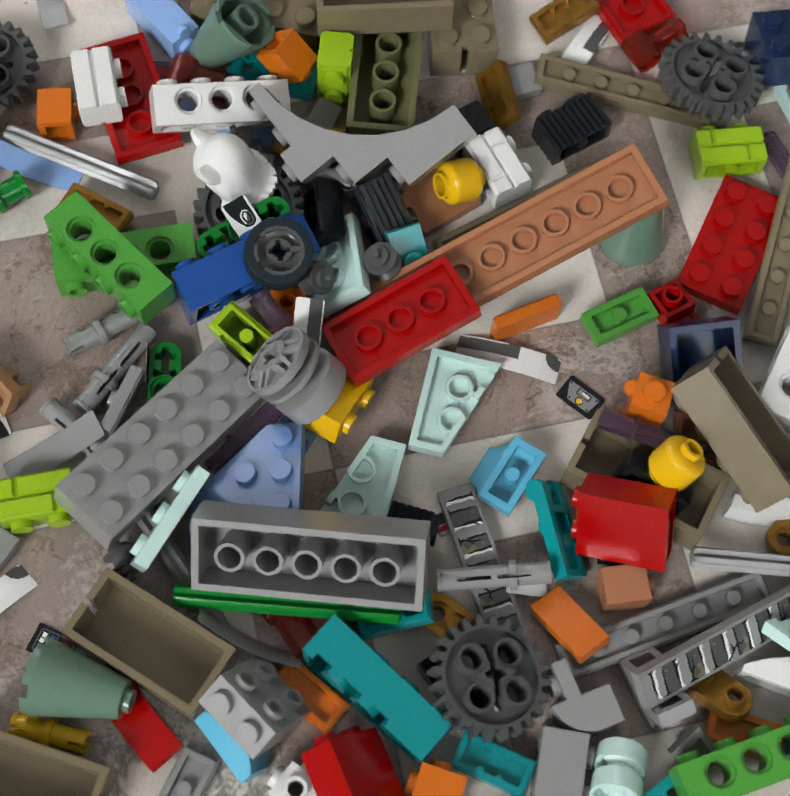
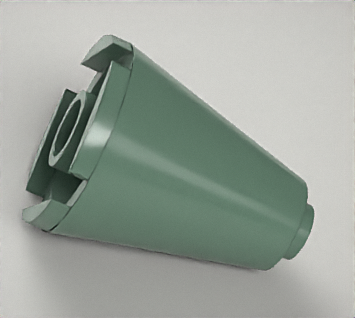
M216 0L189 47L190 57L199 68L210 71L265 48L273 40L275 25L271 26L268 16L271 14L268 6L262 0Z
M665 208L601 242L603 253L613 262L625 267L652 263L661 254L666 242Z
M45 637L46 644H37L28 661L21 683L29 686L27 698L19 696V710L22 714L35 717L121 719L124 712L130 713L132 711L137 692L132 689L131 680L56 639Z

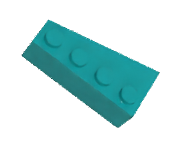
M335 614L302 649L304 665L349 702L352 708L376 727L377 730L419 767L450 731L452 724L442 719L446 711L441 706L434 707L433 701L429 704L419 694L420 689L405 676L401 677L391 668V664L375 650L373 651L355 631Z

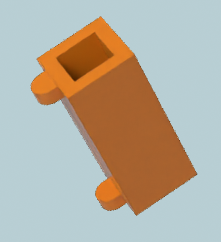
M640 371L636 381L628 380L624 384L623 391L628 397L623 409H614L610 415L655 437L667 416L673 396L671 388L676 383Z

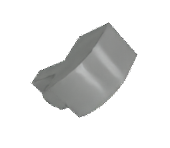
M652 646L620 660L619 664L631 696L646 723L651 728L657 725L662 729L674 727L683 723L685 718L697 713L693 699L682 691L650 710L645 709L640 705L631 671L662 655Z
M566 658L551 663L550 669L547 670L548 676L545 678L552 681V685L548 686L549 694L553 699L558 697L560 703L553 705L549 709L548 714L560 729L595 736L618 727L625 721L610 683L581 694Z

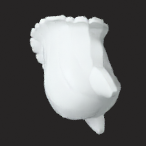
M198 128L191 130V136L196 145L193 154L194 174L220 196L222 200L221 208L242 195H245L253 206L274 194V190H276L275 185L278 184V178L275 177L277 174L276 169L271 162H268L264 155H260L259 151L250 149L241 138L232 133L208 134Z

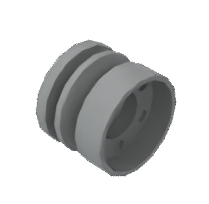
M288 326L275 332L263 343L252 359L246 380L251 390L270 404H275L276 409L298 425H304L319 419L332 407L344 387L346 369L340 360L327 350L319 347L318 343L308 337L303 330L296 326Z

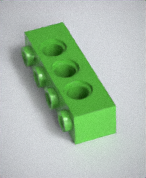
M77 191L43 217L48 228L45 234L50 242L59 250L64 247L71 254L69 258L81 272L84 273L88 270L95 277L93 281L99 290L106 296L111 293L119 301L117 305L128 318L133 319L136 317L143 325H146L176 299L173 282ZM81 235H90L85 240H77V238ZM106 257H114V260L109 263H101V260ZM130 280L139 281L134 286H124V284Z
M191 222L121 233L168 279H171L172 272L176 271L175 266L178 263L192 257L196 261L198 260ZM51 243L55 281L61 296L81 297L88 292L99 291V288L93 281L95 277L89 271L81 272L69 258L71 254L64 247L59 250ZM159 254L169 255L162 260L154 259ZM106 257L101 260V263H109L114 260V257ZM130 280L124 286L136 285L139 281Z
M790 716L783 719L785 726L772 730L770 724H766L748 731L750 739L736 743L734 736L712 744L714 752L700 756L698 750H694L676 757L678 765L667 771L677 796H743L789 779L790 757L782 752L780 741L782 738L790 741ZM746 751H750L757 756L759 760L757 771L751 770L745 764L744 754ZM710 764L717 765L722 770L724 775L722 784H716L709 778L708 766Z

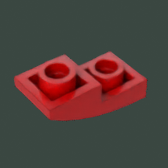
M677 278L647 293L659 313L657 319L660 324L700 319L694 311L696 302Z
M132 682V689L137 692L132 711L130 713L124 712L121 719H111V721L144 764L154 773L181 750L184 745L166 719L158 714L141 688Z

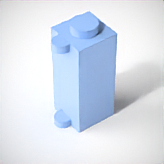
M125 0L128 13L175 63L184 57L190 56L189 47L199 31V26L174 0Z

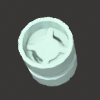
M610 737L600 741L597 746L594 762L595 771L592 774L589 796H642L644 787L642 777L646 774L648 760L646 749L638 742L625 737Z

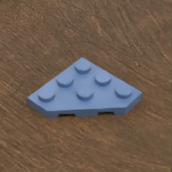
M295 422L266 425L199 490L191 502L190 534L191 517L202 500L303 509L305 426L298 425Z

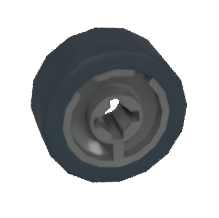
M273 217L261 221L251 229L244 245L243 262L247 274L256 284L268 290L282 291L295 287L305 278L313 262L314 247L310 235L300 224L288 218ZM278 248L284 251L285 256H283L282 261H278V257L271 254L274 249Z

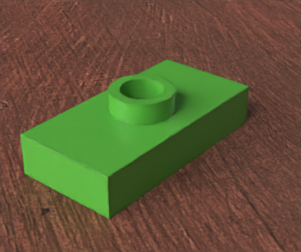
M641 286L582 313L580 321L594 345L598 348L656 321L659 313Z

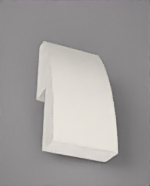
M735 493L726 504L722 517L745 524L772 526L776 521L790 519V496L756 513L751 504L745 503L740 495Z

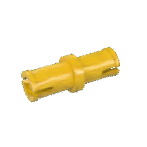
M15 712L9 723L10 727H15L14 729H8L9 734L40 743L50 748L56 747L84 756L91 744V740H86L92 737L91 730L61 724L58 718L49 717L48 720L24 715L21 712Z

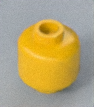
M469 157L446 161L437 168L433 176L434 192L439 199H442L448 205L475 201L480 197L485 185V173Z
M680 435L668 437L648 458L649 474L653 482L657 486L678 489L677 492L691 485L703 474L706 468L703 449L700 444L693 439Z

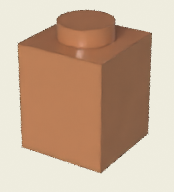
M630 565L602 567L595 575L601 613L645 608L652 600V596L655 595L653 575L651 573L647 574V570L644 568Z

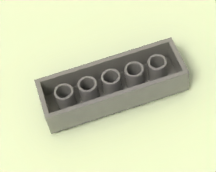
M216 339L55 486L53 499L108 551L172 490V487L184 470L190 473L262 404L264 399L248 387L246 380L248 368Z
M202 500L191 517V590L422 612L428 585L431 521Z

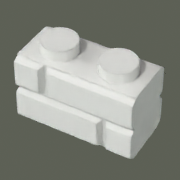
M108 46L95 47L91 50L72 51L70 59L78 109L83 125L89 127L101 125L102 122L108 124L122 121L124 119L122 107H128L125 87H118L117 79L123 78L120 58L113 59L111 48Z
M498 126L484 132L483 135H477V137L463 147L462 158H471L483 169L486 177L483 192L494 209H498L511 201L529 194L534 178L530 165L527 162H521L516 154L517 147L512 137L509 135L505 136Z

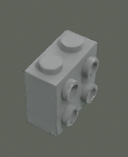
M258 656L220 674L198 701L252 760L289 737L312 711L304 703L301 694L295 689L290 688L277 675L275 667Z

